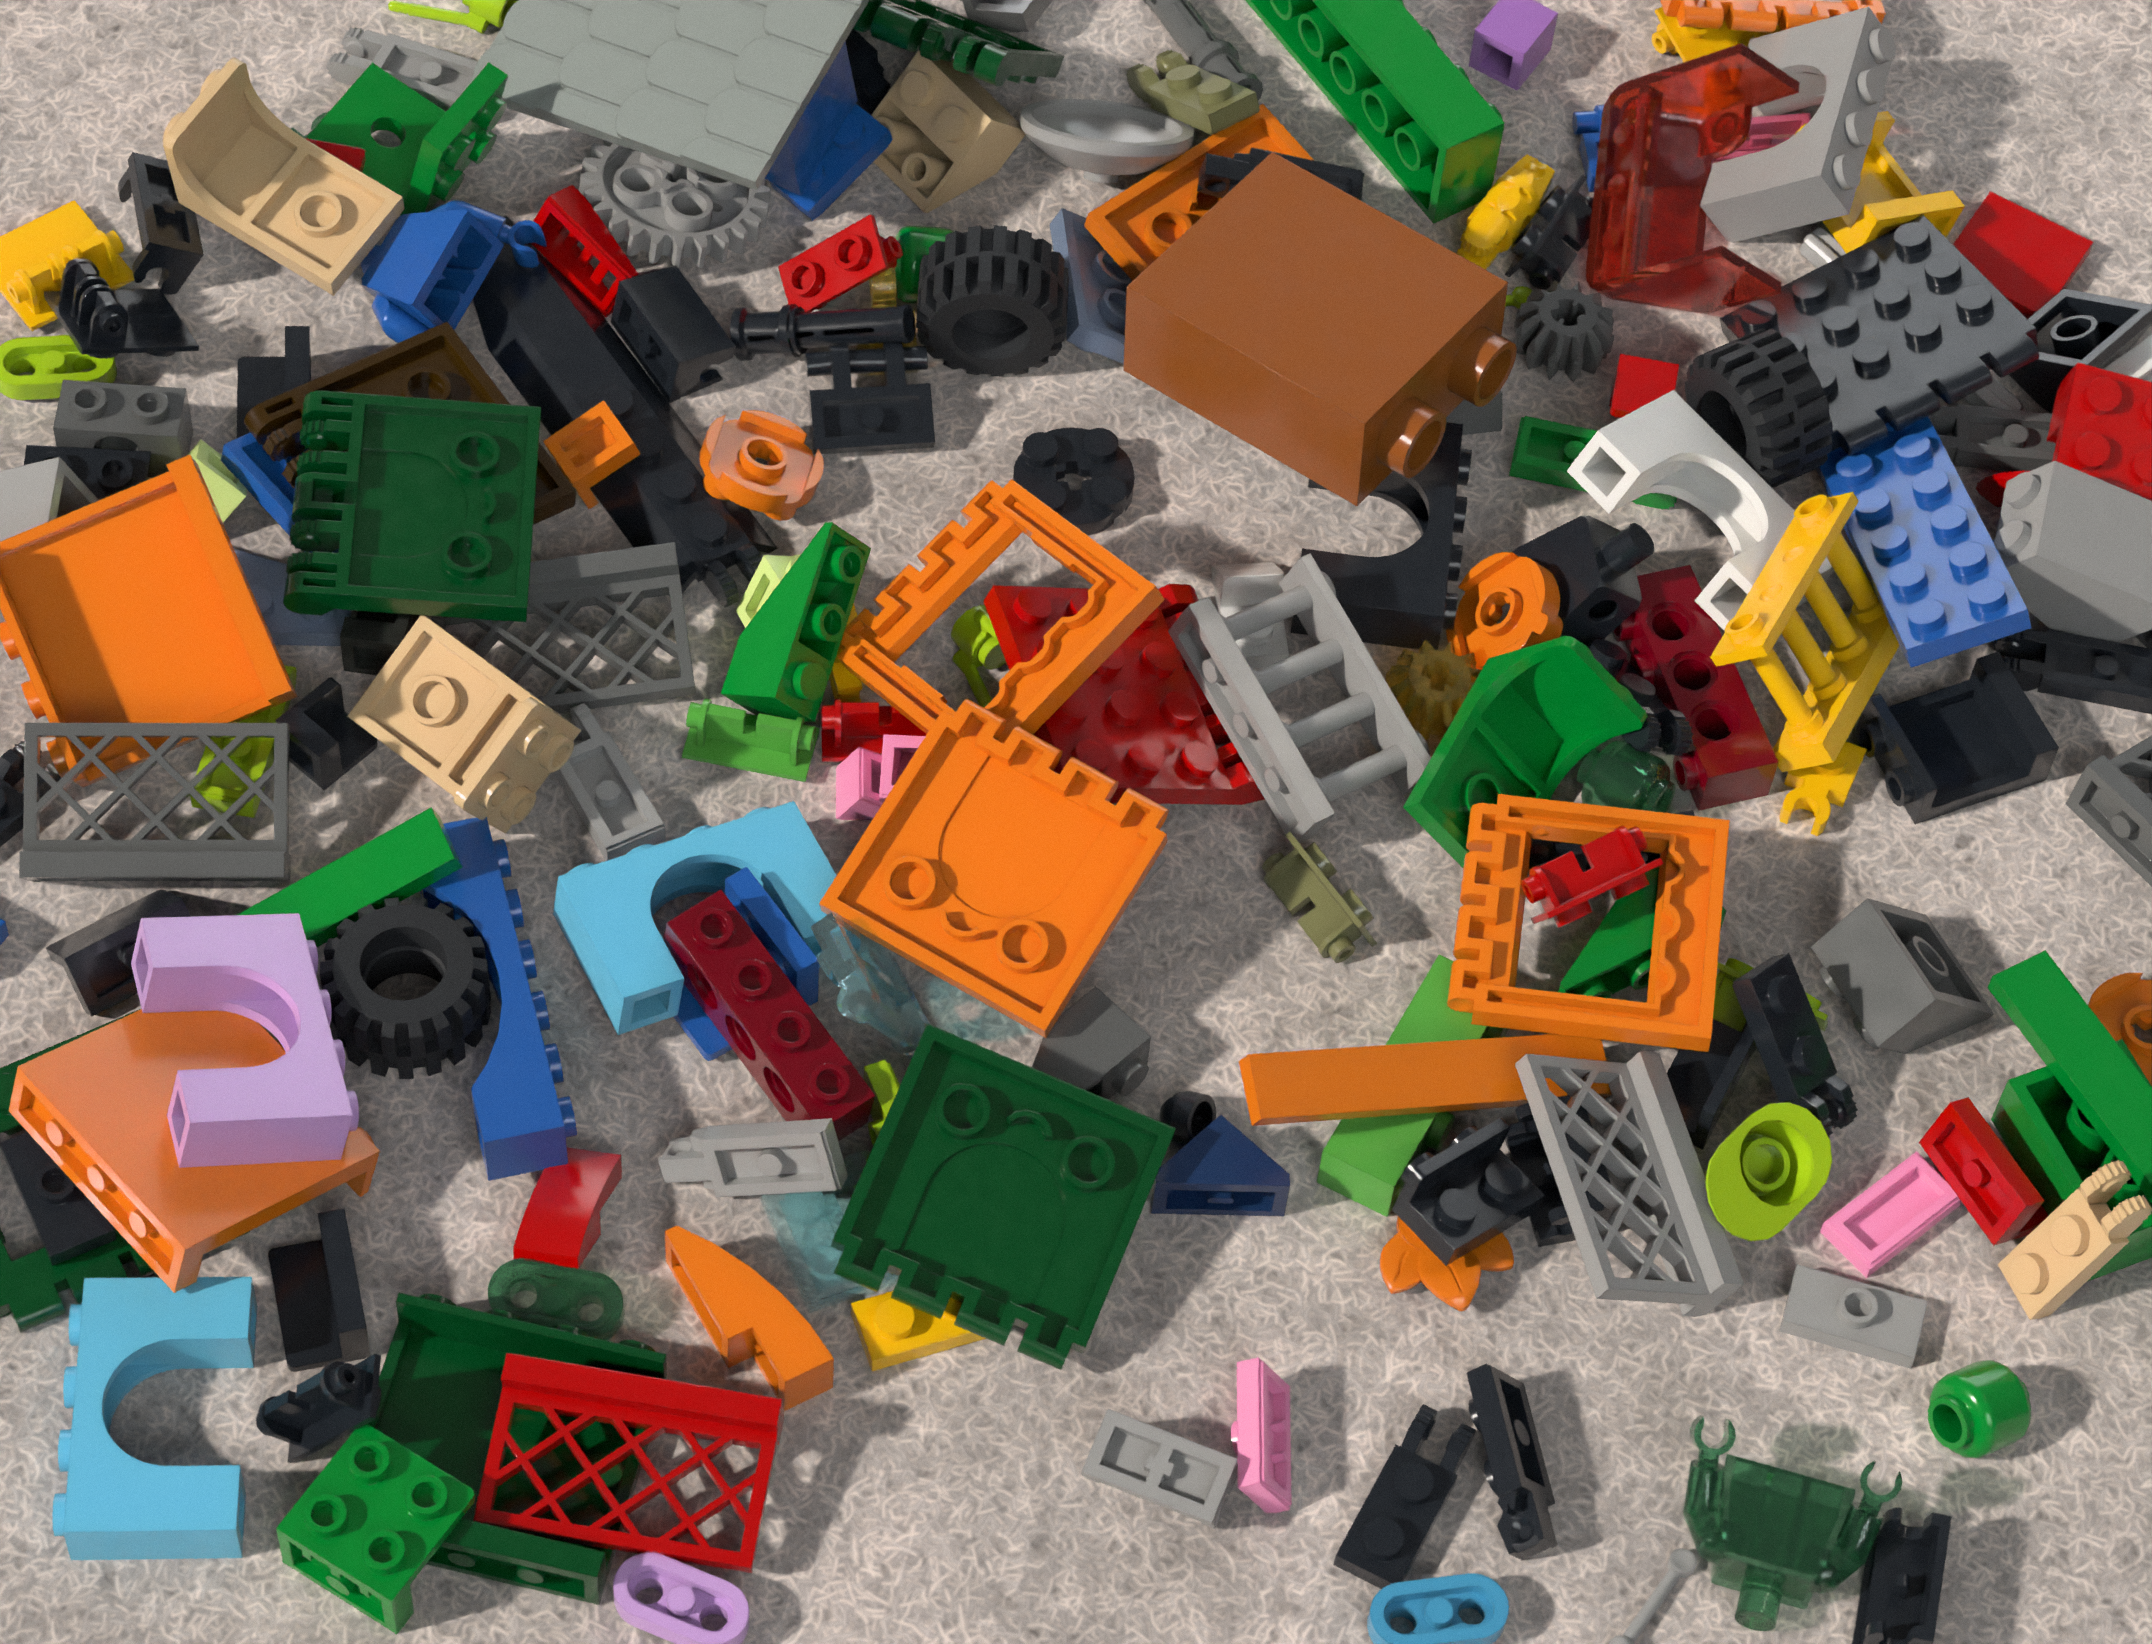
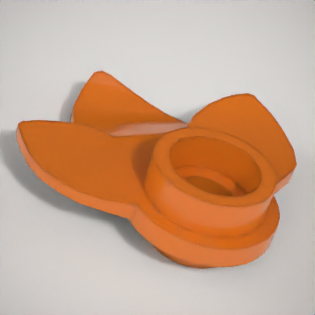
M1399 1216L1396 1222L1397 1234L1383 1247L1380 1256L1381 1275L1390 1293L1404 1292L1422 1282L1438 1299L1460 1312L1465 1311L1471 1304L1478 1289L1481 1270L1498 1272L1510 1270L1514 1266L1513 1250L1503 1233L1498 1234L1446 1266Z

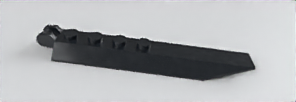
M507 215L504 216L506 218V225L511 227L515 225ZM503 243L504 247L473 298L489 352L528 405L541 407L540 421L550 435H553L603 400L606 402L641 454L590 488L633 548L675 542L682 593L696 578L698 582L703 580L722 606L728 607L738 602L740 597L737 585L727 572V568L736 564L750 582L762 560L759 551L770 553L777 550L778 547L748 508L742 507L730 500L716 499L705 491L703 487L705 473L699 460L702 446L601 312L531 243L523 246L532 248L538 255L540 263L533 268L520 266L514 260L511 246Z

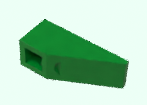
M825 522L740 634L721 694L757 716L761 713L792 720L802 717L807 722H815L871 548L833 522Z
M1659 866L1645 872L1650 883L1649 885L1615 901L1561 981L1558 992L1611 998L1613 994L1629 986H1632L1635 990L1648 986ZM1722 906L1721 928H1722V924H1723V921H1724V918H1725V915H1726V912H1727L1723 906Z

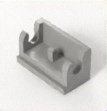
M1107 1409L1082 1469V1475L1086 1479L1096 1483L1101 1482L1198 1520L1201 1524L1215 1529L1220 1519V1511L1227 1494L1230 1495L1237 1479V1458Z

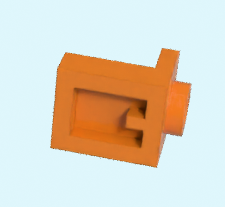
M604 400L543 441L556 461V465L575 488L588 509L599 504L590 488L641 454Z

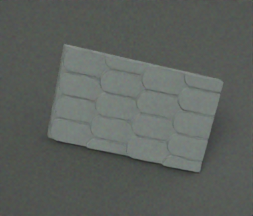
M518 0L507 12L503 26L492 45L478 60L473 76L466 88L489 62L509 75L501 98L507 102L506 108L755 190H758L763 180L766 179L801 196L820 161L823 160L833 143V139L858 100L845 41L869 0Z

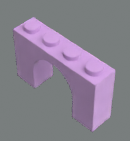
M299 913L141 918L131 966L142 1013L224 1011L235 1013L252 1019L268 1029L279 1040L286 1054L270 1063L254 1067L177 1071L167 1118L179 1168L341 1160L348 1132L356 1131L358 1127V1099L355 1091L346 1090L343 1079L345 1071L344 1047L340 1039L333 1040L330 1030L332 1014L330 995L326 989H319L316 978L318 971L317 947L314 940H306Z

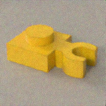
M1846 741L1834 763L1788 771L1784 785L1794 789L1786 795L1779 815L1780 822L1787 824L1795 810H1808L1815 817L1810 834L1819 836L1827 825L1831 812L1830 803L1843 808L1867 749Z

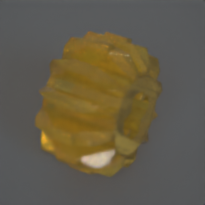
M1427 640L1419 647L1418 653L1403 649L1401 655L1397 657L1396 666H1391L1390 671H1387L1385 676L1386 683L1413 729L1418 730L1426 742L1430 739V734L1438 735L1439 740H1442L1481 672L1480 669H1475L1477 662L1475 661L1474 653L1462 656L1455 655L1452 641L1443 648V651L1435 650Z

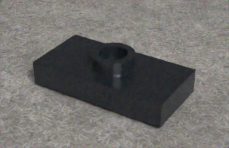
M28 1132L0 1143L3 1157L52 1266L117 1240L113 1225Z

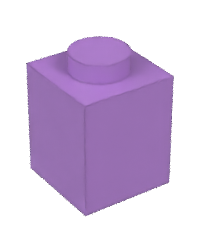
M1499 0L1475 29L1468 66L1518 90L1551 50L1558 13L1535 0Z

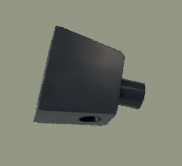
M1579 516L1517 547L1512 553L1519 557L1527 556L1550 570L1553 574L1560 593L1558 616L1563 622V630L1560 637L1570 636L1578 641L1592 643L1595 639H1605L1639 608L1642 595L1635 566L1654 553V544L1648 532L1639 524L1631 523L1623 530H1619L1591 516Z

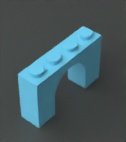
M794 801L773 808L760 807L750 811L742 818L714 827L709 825L700 826L683 837L657 845L644 844L632 849L626 855L598 864H581L571 869L567 874L558 876L553 915L618 1035L677 1016L679 1011L684 976L660 935L652 916L664 904L682 895L697 892L716 893L720 889L725 894V878L745 867H748L818 958L819 968L854 954L859 932L821 911L819 903L837 875Z
M160 1277L84 1278L82 1304H71L69 1312V1341L71 1346H78L77 1366H66L63 1382L65 1408H73L72 1429H61L58 1440V1465L60 1472H68L66 1493L55 1494L52 1515L54 1536H64L71 1560L242 1558L246 1491L241 1466H162L142 1462L119 1448L110 1436V1426L113 1415L126 1394L140 1382L153 1375L175 1369L254 1368L257 1301L252 1277H198L197 1282L176 1293Z

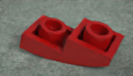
M567 1147L568 1164L544 1168L533 1190L513 1247L514 1260L539 1263L541 1266L549 1269H564L568 1267L579 1269L601 1235L600 1211L622 1179L621 1155Z

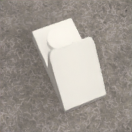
M1273 562L1212 565L1211 567L1217 611L1225 618L1283 593L1279 582L1285 575ZM1284 620L1236 640V644L1250 668H1265L1289 657Z

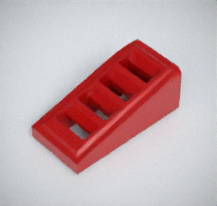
M570 185L549 195L533 220L541 227L547 247L536 243L531 244L605 317H608L613 313L619 281L636 277L639 273L589 201L574 185ZM579 241L585 246L582 251L577 245ZM594 256L600 261L595 270L590 264ZM608 271L616 277L609 290L602 281Z

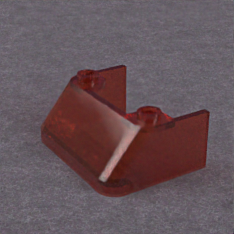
M1741 43L1619 85L1606 100L1602 112L1586 263V280L1588 285L1611 300L1702 314L1713 313L1780 294L1782 282L1726 247L1719 246L1703 251L1707 214L1700 204L1711 171L1712 160L1733 153L1746 141L1751 127L1752 108L1799 93L1800 82Z

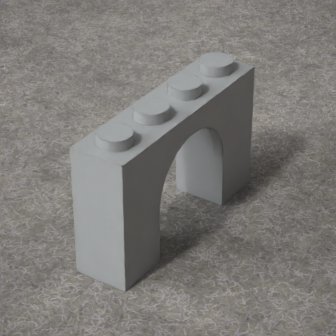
M1870 7L1750 39L1738 81L1764 116L1780 115L1819 104L1821 106L1812 119L1786 141L1763 151L1713 163L1700 206L1726 241L1734 243L1850 213L1855 191L1860 183V174L1868 145L1872 140V131L1880 102L1884 97V88L1890 66L1896 54V44L1892 33L1881 25Z

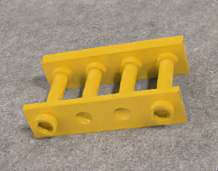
M1854 492L1828 498L1825 495H1817L1807 499L1796 508L1794 518L1736 615L1727 623L1724 635L1710 656L1716 667L1750 660L1783 712L1787 721L1783 732L1773 747L1781 772L1834 763L1900 646L1870 580L1841 534L1843 527L1859 502ZM1825 558L1828 559L1854 602L1851 609L1852 612L1848 618L1819 572V568ZM1803 596L1807 599L1832 641L1826 657L1796 610ZM1781 634L1810 680L1803 696L1773 649Z

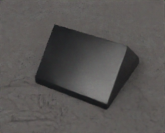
M2063 289L2027 319L2036 328L2037 349L2040 358L2009 374V376L2044 410L2052 413L2058 386L2076 363L2104 369L2131 350L2152 325V304Z

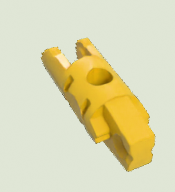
M1528 154L1523 156L1495 182L1487 195L1467 218V228L1461 235L1460 249H1457L1456 254L1486 270L1499 253L1508 251L1520 233L1536 215L1551 185L1555 170Z

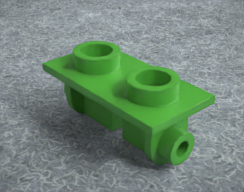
M705 698L702 704L690 703L686 719V727H690L682 752V758L806 782L820 728L805 725V718L802 717L792 720L761 713L757 716L747 714L746 710L712 704L711 699Z

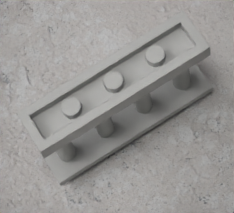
M1311 553L1300 557L1279 582L1284 593L1226 618L1218 613L1210 597L1188 605L1168 630L1284 833L1287 834L1290 831L1299 843L1312 838L1334 816L1335 812L1330 802L1388 775L1392 776L1397 787L1404 795L1414 789L1431 759L1426 740L1419 732L1413 729L1336 598L1333 582L1326 573L1319 569ZM1297 614L1315 646L1258 671L1250 668L1236 644V640ZM1328 668L1346 699L1289 725L1282 722L1267 694ZM1359 721L1377 753L1321 779L1313 776L1298 748Z

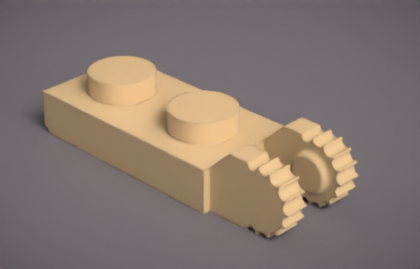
M2112 1161L2093 1172L2092 1176L2086 1178L2080 1184V1188H2077L1997 1264L2029 1320L2041 1319L2055 1312L2129 1243L2127 1237L2143 1223V1220L2152 1214V1208L2144 1195L2133 1196L2122 1201L2113 1208V1211L2106 1204L2132 1176L2123 1161Z

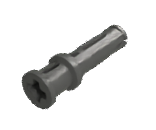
M1143 0L1154 11L1178 46L1188 56V59L1191 61L1190 65H1196L1201 69L1255 91L1259 101L1263 92L1262 82L1256 75L1247 73L1238 62L1239 54L1230 42L1216 38L1188 0Z

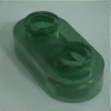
M520 1258L508 1261L500 1266L492 1275L488 1285V1299L491 1309L509 1311L520 1317L523 1321L551 1328L558 1324L571 1325L583 1330L590 1337L609 1340L619 1331L625 1317V1305L619 1286L607 1275L595 1271L562 1267L549 1262ZM527 1290L537 1295L535 1302L530 1307L518 1308L512 1304L514 1296L521 1291ZM587 1304H598L604 1309L602 1315L594 1321H585L578 1316L581 1308Z

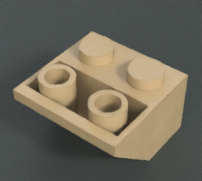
M918 50L871 115L890 131L893 138L890 145L874 163L924 213H929L997 174L1026 134L1021 129L1019 122L970 74L962 73L953 68L954 60L951 62L941 59L939 61H932L920 55L921 52Z

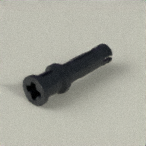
M796 304L783 305L780 311L752 313L748 307L735 308L730 321V337L736 346L734 354L739 361L753 360L755 354L784 353L787 358H798L805 354L808 348L829 347V345L848 344V346L899 342L908 344L914 340L916 332L914 311L909 304L896 307L805 312L802 307H798Z

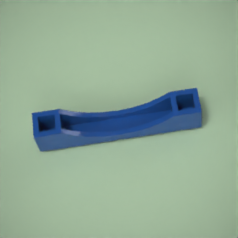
M475 817L444 823L443 825L463 867L421 890L420 896L427 899L428 908L435 909L442 903L453 908L454 921L465 917L473 925L474 937L480 936L485 946L489 980L493 985L501 1006L498 1035L487 1064L471 1088L475 1126L488 1181L568 1164L566 1138L577 1136L576 1121L570 1097L557 1098L554 1084L564 1082L561 1060L556 1043L544 1045L541 1031L550 1030L543 991L532 993L530 991L528 979L537 978V970L530 939L518 941L515 928L524 927L522 907L517 888L505 891L502 879L511 877V867L505 840H492L487 817L483 820Z

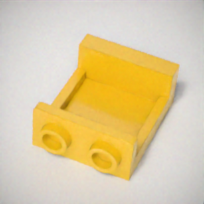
M1888 111L1877 113L1872 131V140L1868 145L1860 174V183L1856 188L1850 213L1822 221L1846 253L1921 215H1924L1947 237L1965 207L1953 190L1925 195L1919 192L1884 146V139L1895 122Z

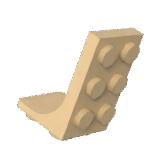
M235 57L231 58L222 69H216L208 75L197 99L185 113L180 112L176 114L164 131L163 148L178 203L333 296L405 209L402 196L301 137L280 121L255 92L249 78L247 65Z
M421 615L347 716L454 797V803L461 809L480 820L487 817L489 825L505 834L512 825L520 823L530 813L536 801L535 793L550 773L556 772L568 761L574 749L573 741L581 731L425 615Z

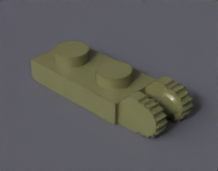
M1167 50L1156 56V67L1158 68V73L1163 78L1161 81L1154 70L1147 65L1144 66L1139 63L1127 70L1126 76L1129 87L1139 99L1150 104L1152 109L1210 135L1226 129L1260 111L1255 91L1201 69L1196 65H1188L1182 54L1176 51Z

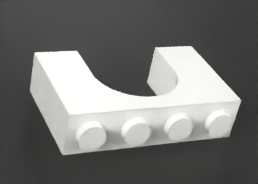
M1674 390L1599 429L1567 470L1608 514L1645 494L1662 493L1675 496L1692 504L1715 522L1728 539L1734 557L1723 565L1696 598L1695 602L1724 631L1727 623L1736 615L1794 518L1795 511ZM1825 558L1819 568V572L1825 581L1834 572L1827 558ZM1805 596L1802 597L1797 607L1807 602Z

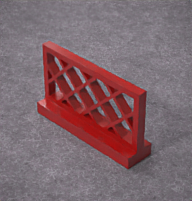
M506 1353L501 1376L503 1387L473 1521L547 1539L635 1554L652 1552L665 1555L677 1561L752 1573L776 1448L780 1443L784 1423L782 1399ZM515 1408L545 1413L557 1432L523 1454L510 1435ZM558 1415L577 1419L565 1426ZM594 1422L613 1424L626 1444L592 1465L573 1436ZM627 1427L644 1429L645 1431L634 1438ZM663 1433L682 1436L694 1453V1456L661 1477L642 1450V1447ZM695 1438L715 1442L703 1449ZM565 1442L584 1469V1472L550 1493L531 1464ZM731 1445L760 1449L756 1472L732 1489L711 1461L712 1458ZM506 1447H508L515 1460L502 1468ZM634 1454L653 1483L620 1505L600 1476ZM700 1466H703L723 1495L689 1517L669 1487ZM522 1470L543 1498L521 1514L493 1510L498 1486ZM590 1482H593L612 1511L590 1526L572 1524L558 1504ZM752 1490L747 1512L738 1499ZM661 1493L681 1523L659 1538L640 1535L627 1515ZM730 1505L745 1526L740 1552L710 1547L697 1527ZM551 1510L558 1521L538 1517ZM620 1521L627 1533L608 1530V1528ZM689 1533L696 1544L678 1542L677 1540Z

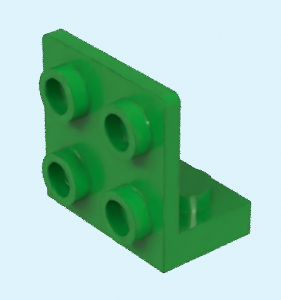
M366 1424L353 1431L277 1526L276 1531L282 1561L393 1633L398 1634L414 1613L410 1584L475 1502L474 1490L374 1427Z

